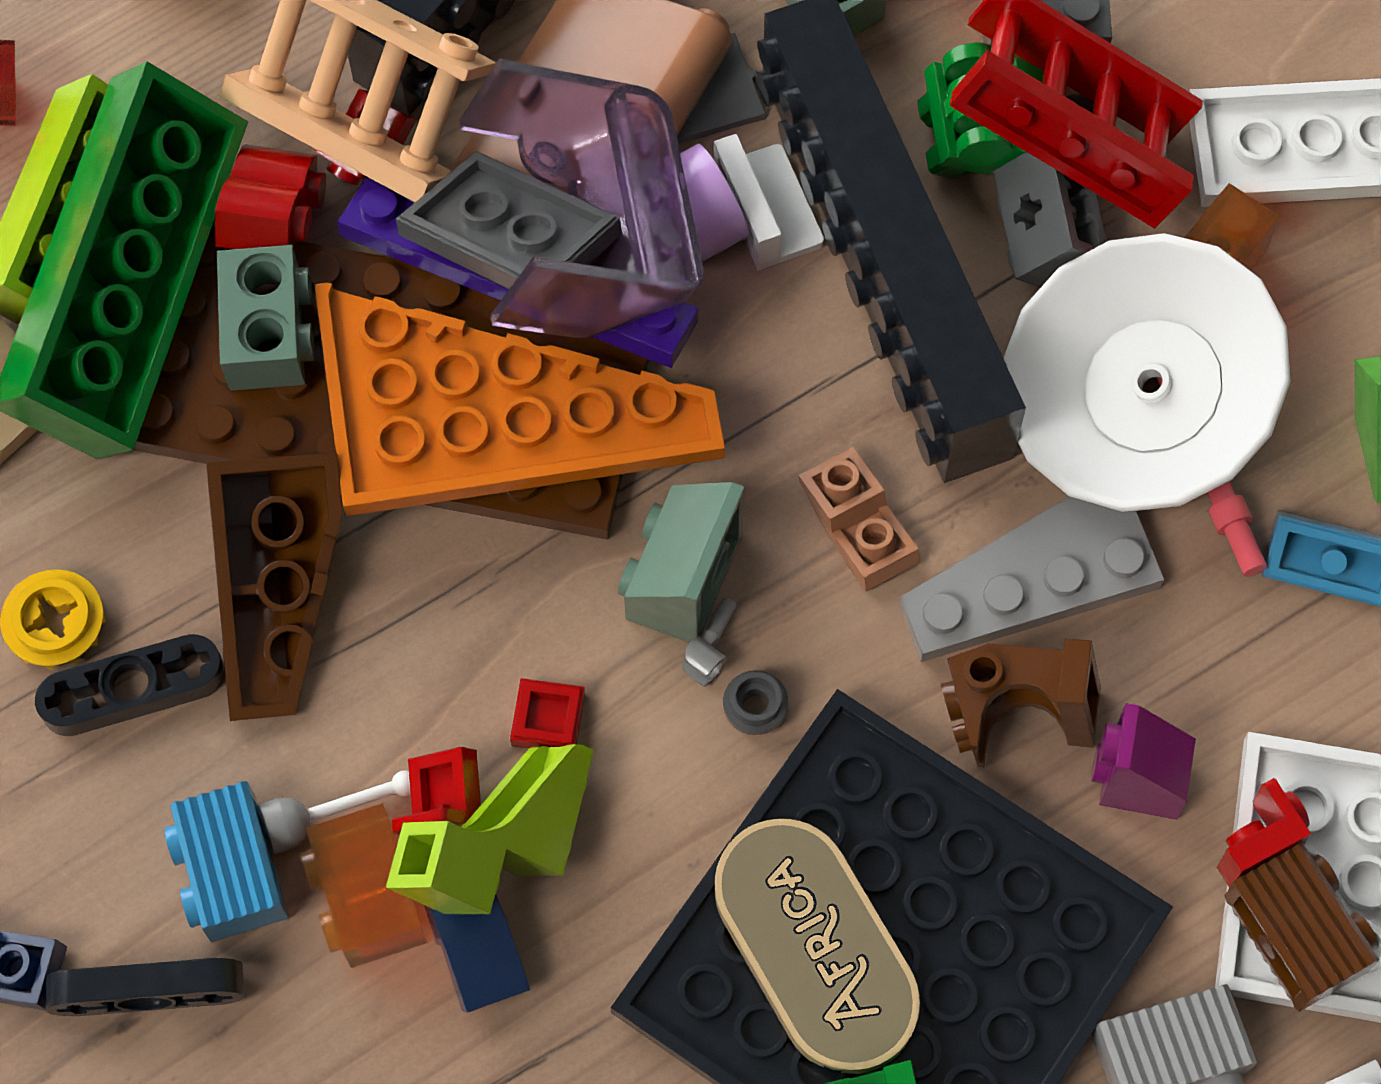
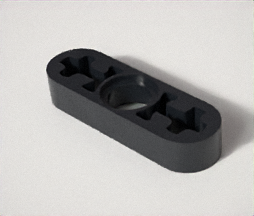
M188 634L53 673L39 685L35 694V707L37 713L51 731L62 736H75L208 697L222 684L225 666L217 647L211 640L201 635ZM197 654L201 662L206 664L200 667L201 677L190 680L186 672L180 670L187 667L186 657ZM161 662L168 674L165 676L171 686L164 690L161 678L154 667L155 664ZM129 670H138L148 676V685L140 697L127 701L114 696V683L122 673ZM98 681L100 693L107 703V706L99 708V705L93 698L96 693L91 683ZM72 691L77 699L82 700L74 703V714L64 717L58 708L53 707L61 704L62 693Z
M205 958L56 971L46 976V1012L57 1016H90L214 1006L238 1002L244 998L243 963L229 958Z

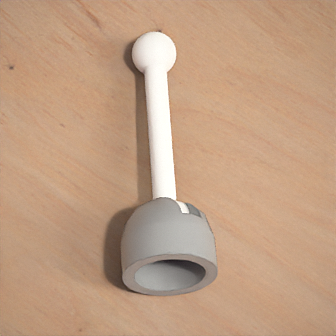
M409 771L398 772L390 782L308 809L299 801L284 797L258 804L263 825L274 855L293 849L303 842L309 832L311 821L393 794L403 797L410 796Z

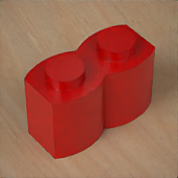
M244 144L235 160L231 177H228L217 200L215 208L216 246L244 249L292 245L295 251L298 242L306 243L311 231L312 208L321 209L326 192V173L317 172L318 155Z

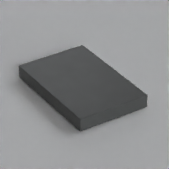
M478 151L474 152L396 218L400 236L542 306L622 235L619 217Z

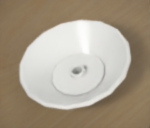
M1166 233L1109 240L1060 266L1021 309L1003 358L1026 406L1018 443L1027 462L1069 497L1120 512L1179 507L1233 480L1272 436L1291 383L1287 326L1262 279L1218 246ZM1152 377L1163 379L1162 385L1157 391L1153 393L1143 392V385L1148 379Z

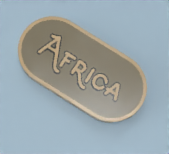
M766 820L743 830L728 844L717 865L715 874L716 905L723 923L790 1040L808 1060L823 1068L826 1066L832 1070H840L841 1073L862 1074L885 1066L903 1051L915 1029L920 1004L918 987L910 967L841 851L825 833L816 827L797 820Z

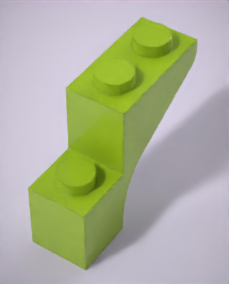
M570 744L563 747H531L462 826L455 825L449 821L403 823L386 888L443 914H490L494 897L499 887L502 869L517 876H563L572 846V838L583 793L587 786V777L594 749L584 744Z

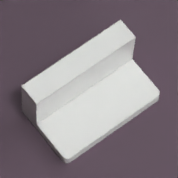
M737 134L714 141V161L730 186L745 217L749 236L744 241L757 270L823 247L824 237L782 145L774 144L745 154Z

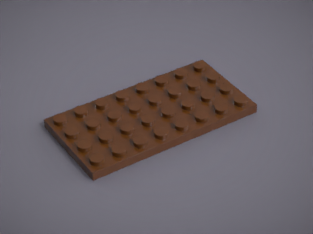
M212 225L133 450L204 464L209 462L336 452L314 284L331 283L333 289L369 300H373L374 296L392 300L398 306L405 309L420 308L466 321L467 327L505 338L507 333L527 338L532 344L537 346L553 345L599 358L602 365L638 375L641 374V371L647 372L650 360L398 259L308 242H298L294 251L299 268L309 267L313 293L312 305H302L303 324L311 323L315 345V360L304 362L305 385L230 391L220 366L217 251L232 249L216 246L215 226ZM263 285L254 294L266 295L272 293L279 285ZM267 340L258 345L255 350L268 352L278 347L282 341ZM623 474L424 505L608 540Z

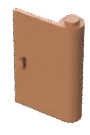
M556 0L450 170L453 171L474 152L478 151L619 217L622 229L633 210L631 199H633L635 192L647 186L644 173L661 164L732 47L733 36L728 30L729 25L727 21L711 9L700 8L696 10L669 0ZM611 245L589 265L598 268Z

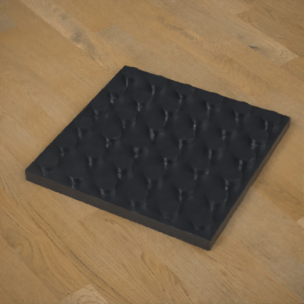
M837 689L610 1007L611 1014L713 1084H824L883 1070V1067L862 1074L841 1073L840 1070H832L826 1066L823 1068L804 1057L790 1040L719 915L715 900V874L720 857L728 844L739 833L756 823L766 820L792 819L807 823L825 833L836 844L910 967L919 992L918 1020L903 1051L885 1066L911 1060L916 1084H1059L1173 906Z

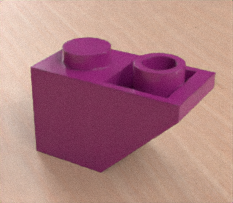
M1126 703L1117 724L1106 723L1102 743H1098L1096 747L1091 782L1102 784L1099 805L1177 820L1188 799L1196 738L1140 705Z

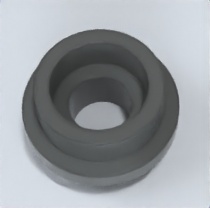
M757 670L747 671L736 676L728 684L724 692L723 709L727 720L734 728L745 734L762 735L773 731L782 723L788 709V696L783 684L772 674ZM759 696L767 702L768 706L763 712L755 714L747 711L743 703L749 697Z

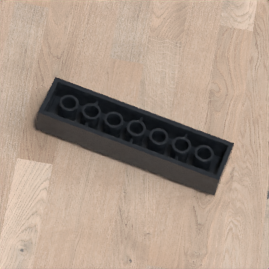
M803 0L765 13L764 39L757 41V49L763 66V71L756 73L761 97L767 107L776 106L781 121L778 122V130L784 149L789 156L797 154L804 170L800 171V179L805 196L811 206L819 204L826 218V221L822 223L823 233L829 250L833 256L840 254L843 256L849 272L845 273L848 292L854 305L857 308L865 306L872 321V324L868 325L872 346L880 360L887 357L896 375L892 377V387L896 400L904 413L912 411L920 429L915 432L916 442L927 466L935 464L943 482L947 483L1012 460L1026 406L838 1Z

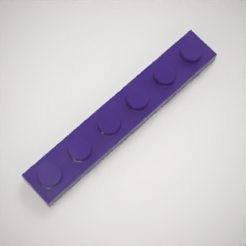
M369 178L365 179L337 221L339 236L669 368L673 367L698 323V307L591 265H587L542 306L400 236L396 218L415 202Z

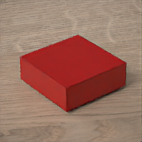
M521 678L510 735L511 746L531 748L538 746L563 747L577 744L585 700V687Z

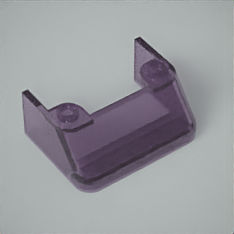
M499 59L460 118V129L517 140L521 162L533 177L547 184L568 187L570 195L619 217L622 235L589 265L533 256L490 315L492 326L584 339L688 300L703 281L704 267L673 117L667 103L657 93L646 87Z

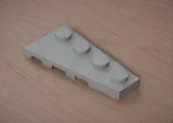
M1068 497L902 595L900 608L920 662H924L1161 589L1164 578L1136 511L1120 512Z

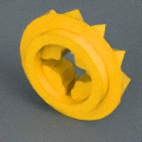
M61 569L40 571L23 579L7 596L0 616L2 636L9 649L26 665L31 663L43 666L51 671L56 665L68 662L78 664L83 653L92 646H98V635L102 623L106 622L101 597L94 586L81 575ZM44 601H47L49 606L55 608L59 614H65L70 611L71 614L62 620L65 627L63 630L64 637L59 638L49 628H43L38 631V628L46 622L43 615L45 610L41 604Z

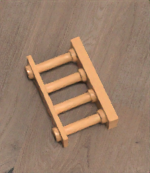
M281 0L260 65H254L252 69L225 75L219 97L411 201L416 202L452 172L437 163L438 157L434 152L460 80L465 82L491 75L494 72L496 62L477 53L479 47L470 39L452 33L442 35L377 0H309L334 13L335 16L310 91L303 92L286 83L287 76L283 74L307 0ZM359 26L386 40L361 116L360 118L353 119L336 110L337 103L333 98L355 32ZM410 53L438 69L411 145L404 146L387 137L388 131L383 126L406 59Z

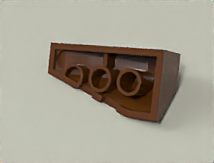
M337 452L206 463L230 721L295 715L342 520Z

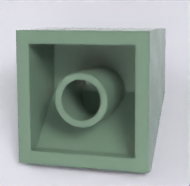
M734 482L672 485L664 505L658 503L652 505L642 531V539L648 540L640 561L630 558L618 587V594L624 596L626 620L688 643L696 636L702 635L743 536L744 486Z

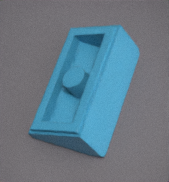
M1277 510L1265 559L1267 568L1262 572L1263 577L1381 607L1380 535Z

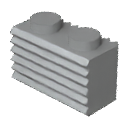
M1228 984L1197 992L1190 996H1184L1177 1000H1170L1164 1004H1157L1151 1008H1144L1138 1012H1131L1124 1016L1098 1023L1092 1033L1093 1043L1096 1046L1097 1055L1101 1060L1102 1069L1106 1074L1108 1084H1244L1241 1075L1247 1074L1257 1064Z

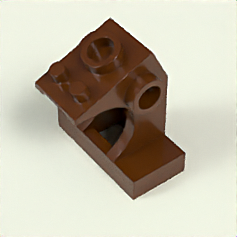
M1065 638L1064 650L988 643L947 658L953 681L941 684L951 722L960 719L964 720L963 724L952 726L954 737L960 753L972 750L978 767L984 768L988 737L992 725L998 718L1003 717L1009 710L1015 707H1035L1045 710L1060 725L1068 745L1094 748L1101 684L1091 640ZM1002 694L998 702L990 704L997 696Z

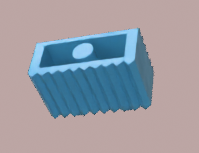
M242 781L236 785H227L223 789H214L210 793H201L197 797H188L184 801H175L170 805L175 825L165 827L164 834L174 865L177 866L183 863L186 865L191 886L180 889V897L191 928L201 925L209 940L214 942L289 919L258 802L248 781Z

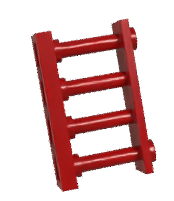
M983 0L969 17L967 25L993 40L991 51L987 50L955 87L949 106L1155 229L1192 191L1194 175L1166 158V151L1170 141L1202 109L1203 100L1041 0ZM1015 54L1044 72L1042 82L1013 65ZM1066 86L1093 101V113L1066 98ZM1117 117L1144 132L1143 144L1115 127Z

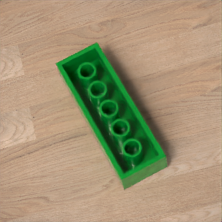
M148 61L110 79L0 375V412L95 459L134 449L215 219V208L220 191L230 176L249 121Z

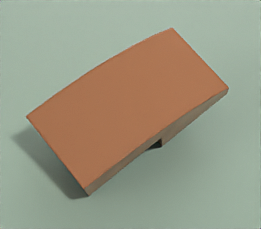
M853 447L798 475L799 482L817 516L865 591L920 563L919 548L887 506L884 488Z

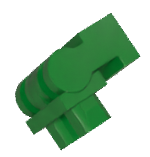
M981 42L959 45L944 55L943 63L933 62L924 70L927 92L917 100L919 118L927 127L933 128L935 144L925 153L928 171L932 175L952 179L957 178L966 171L989 175L998 167L1026 152L949 106L955 87L987 50L991 51V45ZM1015 54L1013 65L1042 82L1044 72Z

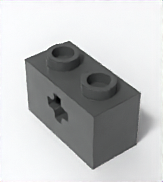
M1027 152L993 171L998 193L997 207L1004 221L1009 246L1008 260L1016 280L1041 288L1060 266L1107 242L1096 193Z

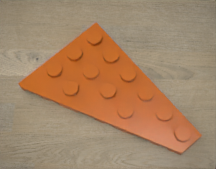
M331 283L314 284L337 452L342 503L346 517L725 458V446L714 390L686 382L673 384L666 381L660 375L641 371V374L638 375L600 364L599 358L553 345L537 346L532 344L527 338L507 333L505 338L467 327L466 321L420 308L405 309L398 306L394 301L374 296L373 300L351 295L334 290Z

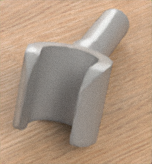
M725 597L722 599L707 629L703 631L701 636L693 638L686 647L683 670L704 687L708 686L717 677L727 661V657L714 646L718 643L737 607L736 602L730 598Z

